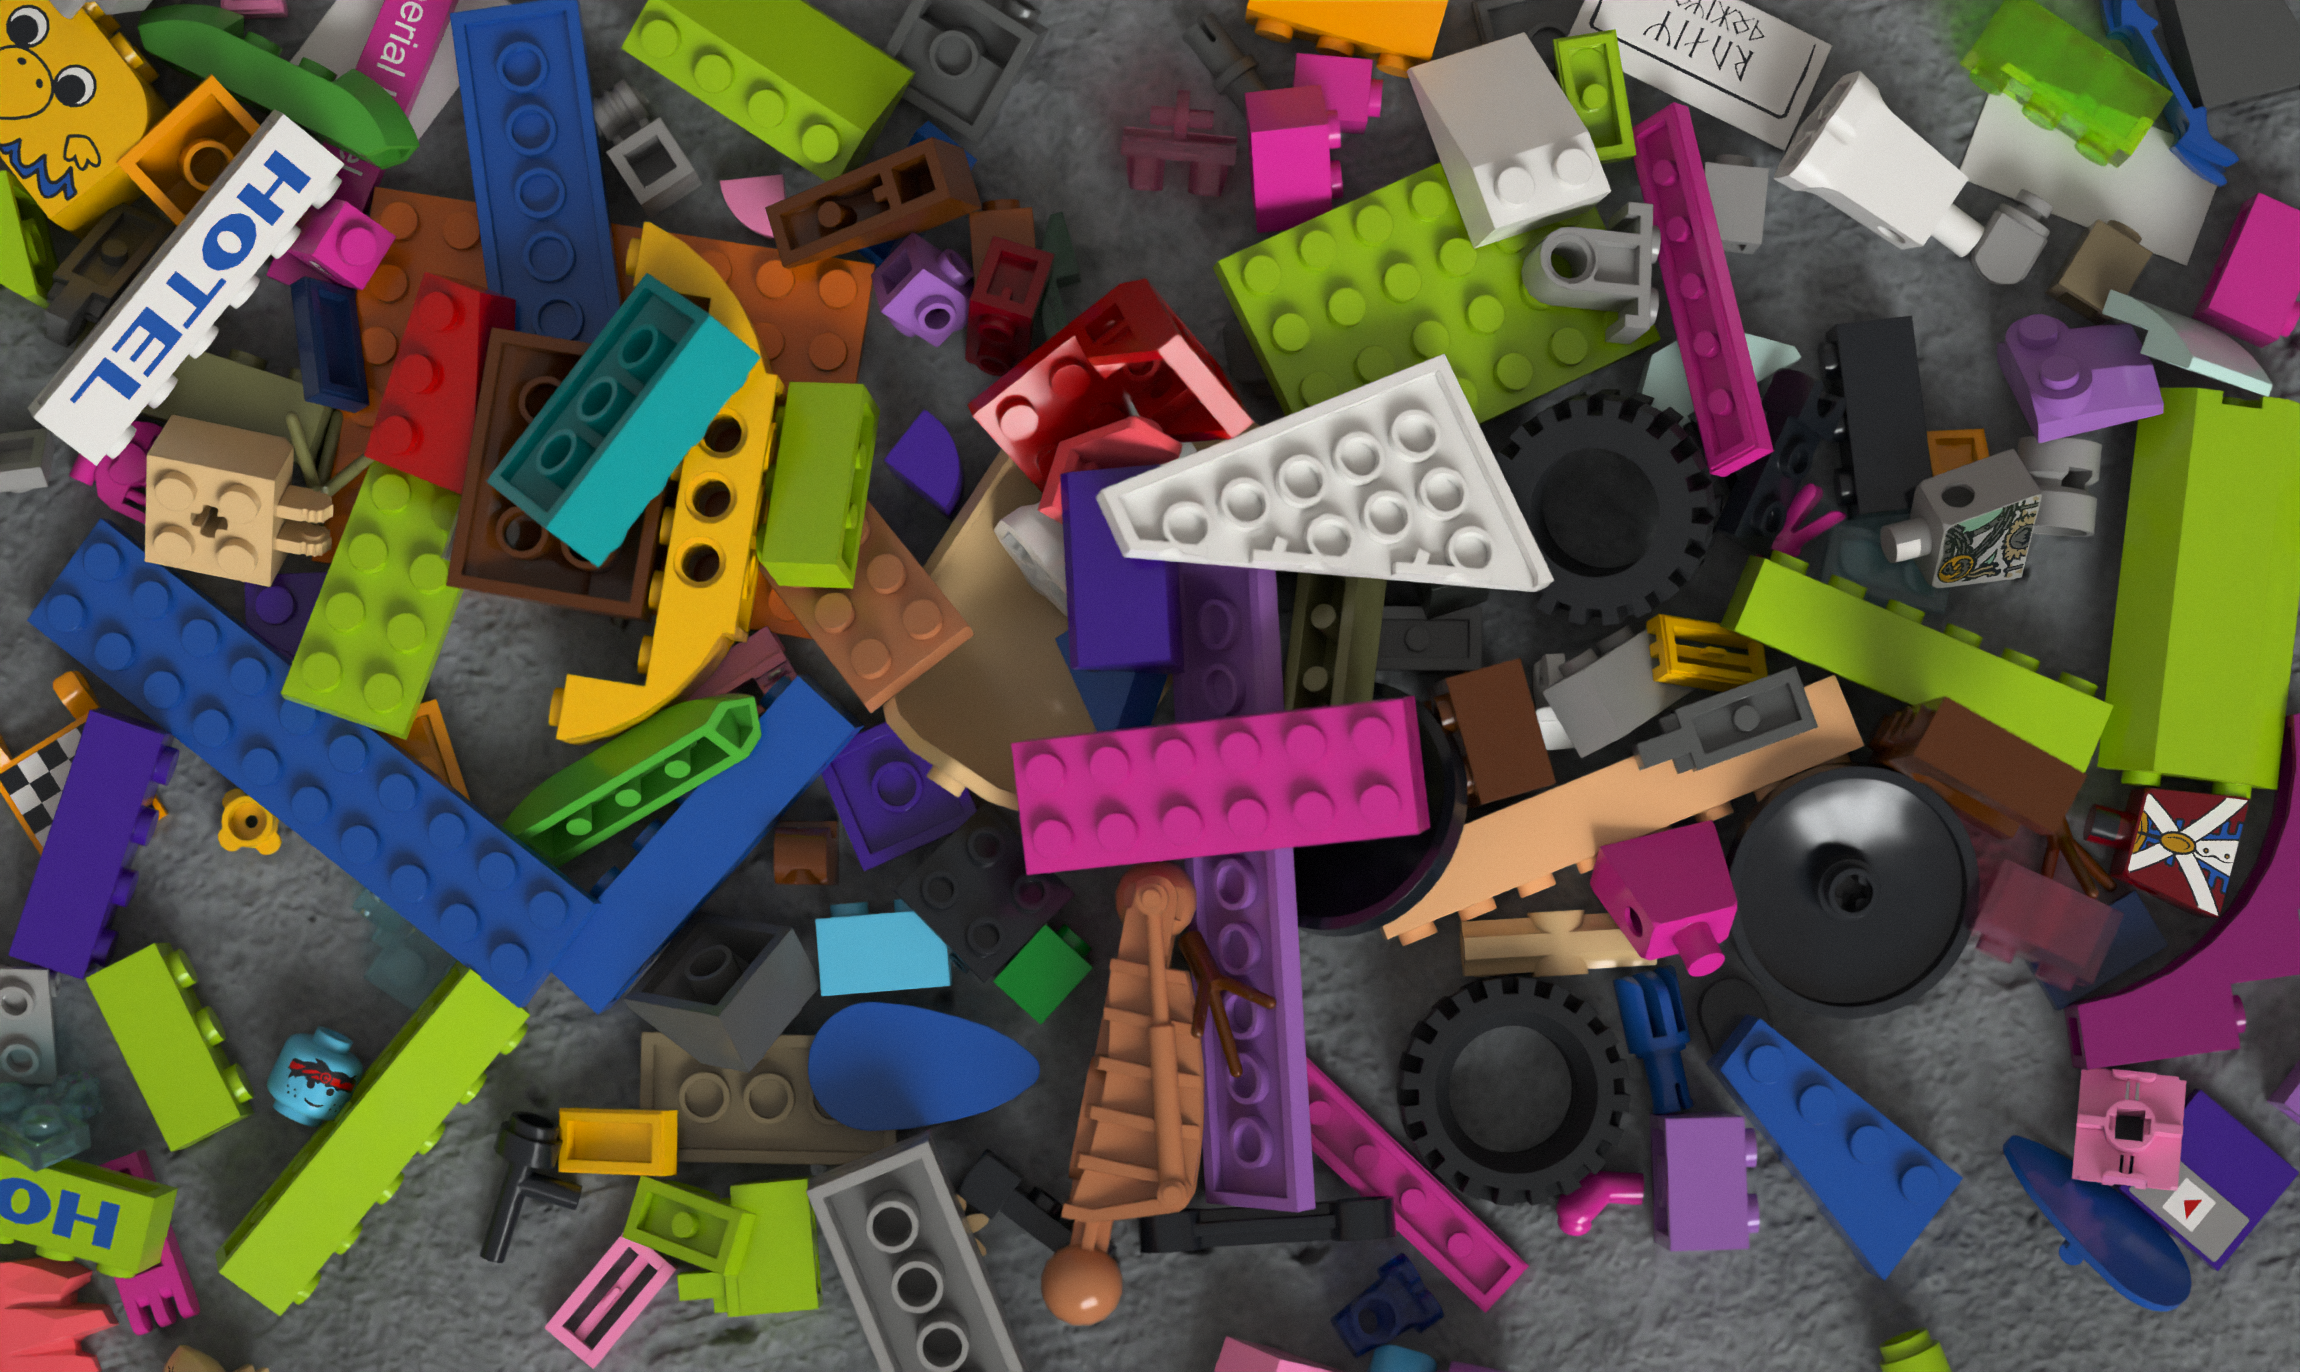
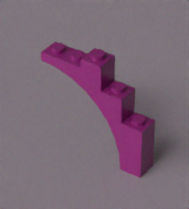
M2300 713L2287 715L2285 718L2278 787L2275 790L2272 817L2256 862L2232 903L2195 944L2157 972L2112 993L2075 1001L2064 1008L2073 1068L2088 1070L2241 1048L2239 1033L2245 1032L2246 1017L2242 1000L2239 995L2232 994L2231 984L2300 975V921L2298 909H2300Z

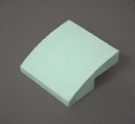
M2110 289L2102 314L2148 330L2140 352L2141 354L2269 397L2273 386L2272 382L2257 361L2233 339L2205 323Z

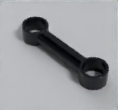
M1366 1196L1315 1202V1209L1302 1212L1248 1207L1184 1208L1174 1213L1137 1217L1140 1253H1170L1211 1247L1323 1240L1364 1241L1391 1238L1397 1236L1394 1197Z

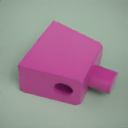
M1704 821L1600 846L1590 886L1638 955L1650 961L1679 954L1689 975L1694 977L1704 976L1717 970L1725 960L1718 944L1728 938L1737 911V898L1713 821Z

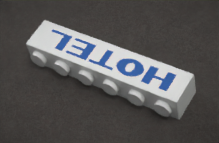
M274 109L27 408L32 417L96 466L105 455L111 459L116 458L134 437L137 429L131 423L145 406L149 405L153 409L157 408L174 389L178 379L172 374L189 354L194 359L198 358L213 342L219 332V329L213 324L230 304L233 308L237 309L251 296L260 282V279L254 274L270 255L275 259L280 258L293 245L301 232V229L295 224L311 205L316 209H320L334 195L342 182V179L336 174L344 166V163L286 115Z

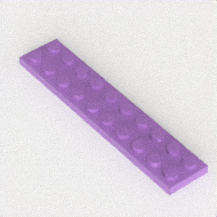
M1178 562L1185 673L1172 674L1175 722L1284 710L1276 570ZM1293 847L1184 858L1185 871L1191 876L1197 891V908L1191 923L1188 925L1189 932H1201L1221 973L1276 999V1006L1273 1009H1267L1224 989L1220 991L1243 1068V1074L1238 1078L1233 1077L1230 1073L1210 1006L1208 1008L1207 1020L1202 1036L1205 1077L1202 1148L1206 1203L1287 1212H1302L1315 1209ZM1192 974V984L1196 1000L1198 984Z

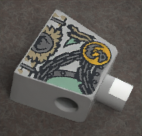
M2015 449L2003 451L1923 480L1916 487L1909 520L1884 525L1881 528L1880 541L1883 553L1890 563L1913 559L1928 585L1935 588L2021 578L2043 493Z

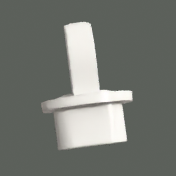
M1564 653L1542 656V659L1535 663L1533 670V693L1536 703V715L1546 750L1575 748L1542 693L1543 690L1564 678L1558 666L1565 663Z

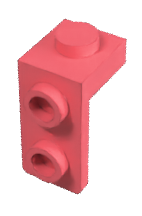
M1131 416L1060 441L1038 511L1063 525L1060 474L1086 470L1161 465L1179 459L1183 445L1164 434L1163 428L1158 423L1140 416Z

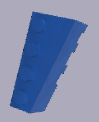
M1746 1014L1719 1051L1713 1054L1706 1063L1753 1126L1760 1131L1774 1149L1783 1165L1816 1203L1818 1210L1832 1228L1840 1234L1854 1252L1853 1255L1868 1273L1885 1281L1963 1177L1758 1017Z

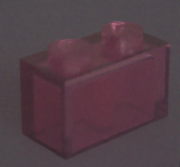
M2003 859L1995 864L1980 896L1978 911L1968 931L1972 932L1971 936L1979 939L1975 949L1983 954L2007 964L2012 963L2014 956L2038 966L2035 977L2059 989L2071 992L2074 983L2082 987L2094 983L2125 913L2010 860Z

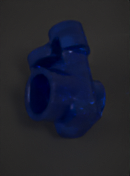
M1402 1252L1377 1268L1380 1278L1330 1318L1332 1326L1355 1358H1359L1412 1328L1418 1333H1422L1444 1318V1312L1438 1301L1423 1284L1413 1263ZM1363 1309L1371 1310L1377 1317V1327L1371 1334L1364 1333L1358 1322V1314Z

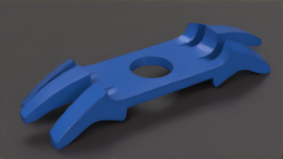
M2099 0L2106 38L2108 40H2119L2126 46L2172 128L2174 142L2169 151L2192 172L2218 187L2227 184V180L2222 175L2226 172L2224 167L2237 163L2239 158L2234 152L2214 140L2209 134L2206 107L2195 109L2192 107L2151 33L2158 25V21L2146 14L2137 5L2136 0ZM2157 72H2158V74L2160 75V77H2161V79H2162V81H2163L2165 87H2164L2163 84L2161 83V81H2160V79H2159V77H2158V75H2157Z

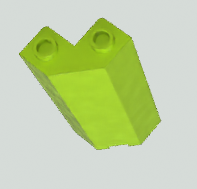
M2159 388L2164 404L2163 414L2139 419L2137 424L2105 702L2114 706L2101 734L2097 767L2122 772L2121 783L2126 785L2160 788L2161 777L2187 778L2211 783V794L2251 799L2252 788L2277 790L2300 597V403L2289 399L2262 396L2259 400L2223 397V391L2204 388Z

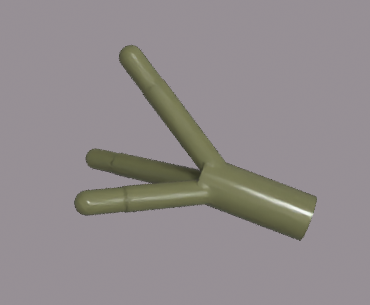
M335 410L331 414L317 472L298 414L294 411H289L286 414L285 420L307 488L333 496L375 461L365 457L363 453L330 480L343 422L342 412ZM322 522L317 523L319 524V526H324V523Z

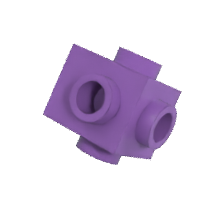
M912 232L871 274L880 311L887 315L892 325L902 334L908 337L918 335L938 348L954 331L961 330L968 323L969 301L974 289L971 278L974 274L970 265L955 251L945 249L942 252Z

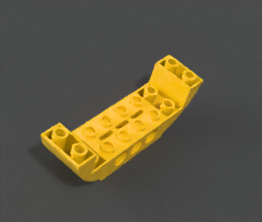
M644 222L641 239L632 238L629 244L626 259V276L634 277L633 286L636 287L645 274L649 273L710 314L760 355L761 358L749 372L744 385L731 395L708 425L704 437L700 442L691 447L670 475L671 481L678 482L679 489L676 507L666 506L661 522L659 541L660 545L667 546L668 554L665 572L655 570L650 586L649 609L656 610L657 619L654 636L644 635L639 651L638 674L646 675L645 686L567 674L565 688L555 687L549 711V725L558 727L557 740L577 746L615 739L660 711L686 702L715 673L735 642L747 643L759 576L758 567L761 564L756 553V537L759 526L767 524L770 506L766 494V475L770 465L776 464L779 450V442L777 440L778 423L775 422L778 407L786 405L788 393L779 376L773 374L768 353L750 317L717 271L685 242L650 222ZM734 428L741 430L742 437L739 444L733 450L720 453L715 451V443L723 431ZM719 491L730 492L731 501L728 509L717 517H706L705 504L710 496ZM708 554H718L720 566L715 576L705 582H696L694 578L696 563Z

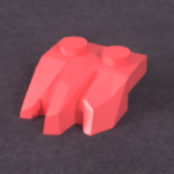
M44 1257L21 1258L0 1262V1372L102 1371L97 1355L83 1351L81 1342L86 1336L119 1325L109 1304L78 1302V1291L91 1282L92 1270L73 1260L57 1261Z

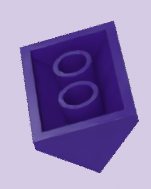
M1160 464L1060 474L1070 669L1159 674L1185 673L1178 562L1123 557L1096 499V496L1102 489L1158 468Z

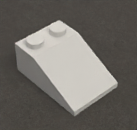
M1525 32L1408 69L1407 74L1474 249L1589 212L1611 192L1589 131Z

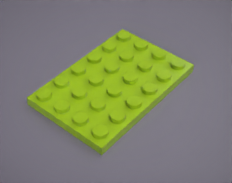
M1441 162L1223 258L1212 267L1285 416L1445 354L1479 426L1651 347L1661 340L1653 324L1647 332L1631 344L1605 342L1606 329L1618 320V312L1552 306L1541 303L1529 294L1523 284L1521 271L1524 259L1550 233L1565 227L1607 230L1595 206L1589 212L1474 249ZM1551 255V264L1555 272L1562 277L1572 278V270L1568 261L1562 256Z

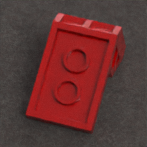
M1146 278L1118 284L967 404L975 420L1042 493L1060 441L1131 416L1145 417L1155 421L1163 428L1164 434L1179 443L1234 439L1254 423L1220 364Z

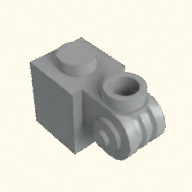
M623 79L615 84L614 89L610 92L604 91L601 98H593L599 136L603 135L608 142L612 140L615 144L606 153L649 218H652L703 185L662 119L659 117L650 123L646 118L649 116V113L645 106L649 105L650 102L643 91L639 92L634 85L629 87Z

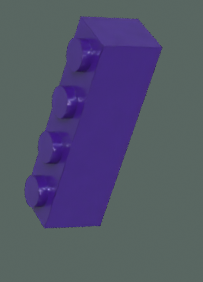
M103 707L89 710L8 956L82 980L96 973L98 966L106 968L109 965L119 937L118 931L111 930L118 905L125 908L128 906L138 882L139 871L131 869L138 845L148 846L158 822L159 810L151 808L158 785L167 786L178 762L180 751L171 747L174 740L171 732L166 731L163 727Z

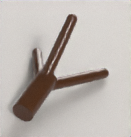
M2066 816L2056 834L2045 835L2047 846L2028 925V930L2032 934H2037L2041 930L2060 851L2089 899H2096L2099 895V891L2091 876L2108 892H2113L2117 888V883L2073 838Z
M1190 931L1180 937L1178 945L1198 984L1191 1035L1194 1038H1201L1203 1036L1210 1006L1230 1073L1233 1077L1238 1078L1242 1076L1243 1068L1220 991L1224 989L1267 1009H1273L1276 1006V999L1221 973L1201 932Z

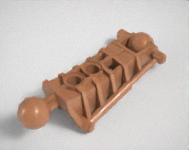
M1169 860L1132 865L1121 876L1115 891V908L1123 924V931L1118 956L1111 958L1109 970H1111L1098 1041L1095 1056H1092L1089 1065L1070 1161L1069 1178L1073 1179L1070 1198L1063 1203L1061 1217L1072 1219L1074 1223L1069 1245L1058 1249L1047 1260L1041 1274V1295L1046 1307L1059 1320L1073 1326H1090L1106 1319L1117 1307L1122 1295V1274L1116 1260L1108 1253L1114 1220L1179 1212L1186 1208L1197 1188L1204 1132L1205 1102L1202 1037L1194 1038L1191 1035L1195 995L1190 971L1172 968L1171 959L1176 935L1180 934L1191 923L1196 911L1197 891L1191 876L1180 865Z

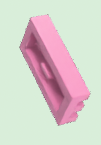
M621 1235L544 1328L594 1369L679 1267L670 1259L667 1260L659 1251L625 1239ZM630 1247L638 1254L637 1258L573 1333L565 1324ZM648 1264L653 1266L658 1272L594 1349L584 1342L646 1266Z

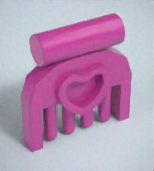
M133 421L131 425L137 431L130 443L116 458L111 459L105 455L96 466L79 453L68 476L91 487L96 480L98 497L106 505L125 516L145 524L146 513L127 505L126 502L129 499L146 507V495L134 489L146 488L147 453L163 427L150 422Z

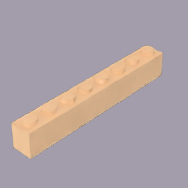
M1832 675L1804 686L1818 725L1817 728L1695 772L1691 769L1677 774L1672 759L1639 771L1635 757L1631 756L1464 824L1459 844L1441 878L1430 892L1412 909L1393 922L1379 928L1383 939H1390L1398 935L1402 946L1411 944L1437 933L1438 931L1434 923L1436 919L1457 911L1461 922L1490 912L1497 908L1493 896L1517 887L1521 898L1556 885L1552 872L1575 863L1580 874L1593 870L1600 846L1671 830V824L1693 815L1697 823L1717 820L1734 812L1730 803L1732 799L1753 791L1757 802H1760L1769 792L1790 779L1789 776L1811 767L1816 768L1827 764L1851 762L1848 752L1865 745L1836 676Z

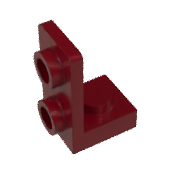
M992 237L969 301L965 360L967 362L975 364L981 371L987 374L1002 377L1030 355L1034 319L1053 269L1055 254L1000 237Z

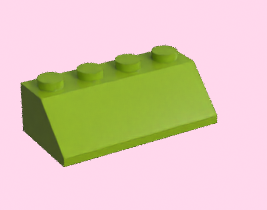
M648 0L621 47L627 53L825 182L861 167L916 74L915 71L805 0Z

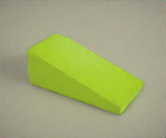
M1616 29L1553 39L1552 45L1557 83L1589 131L1601 165L1629 160L1636 156Z

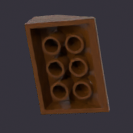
M491 327L446 586L651 624L653 610L649 609L650 586L655 570L660 571L664 545H660L659 541L661 522L665 507H671L676 481H671L670 476L668 477L661 493L651 499L628 529L621 545L608 555L599 568L541 526L486 482L591 346V343Z

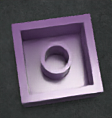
M1727 1111L1649 1113L1654 1242L1669 1251L1750 1249L1749 1233H1758L1760 1223L1757 1194H1748L1746 1168L1756 1167L1757 1143L1754 1128H1745L1744 1116Z

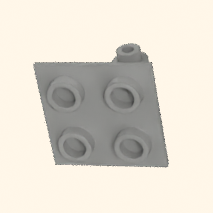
M0 964V1083L58 1084L59 1075L52 997H58L61 991L60 972L49 971L48 968L39 965L37 967Z

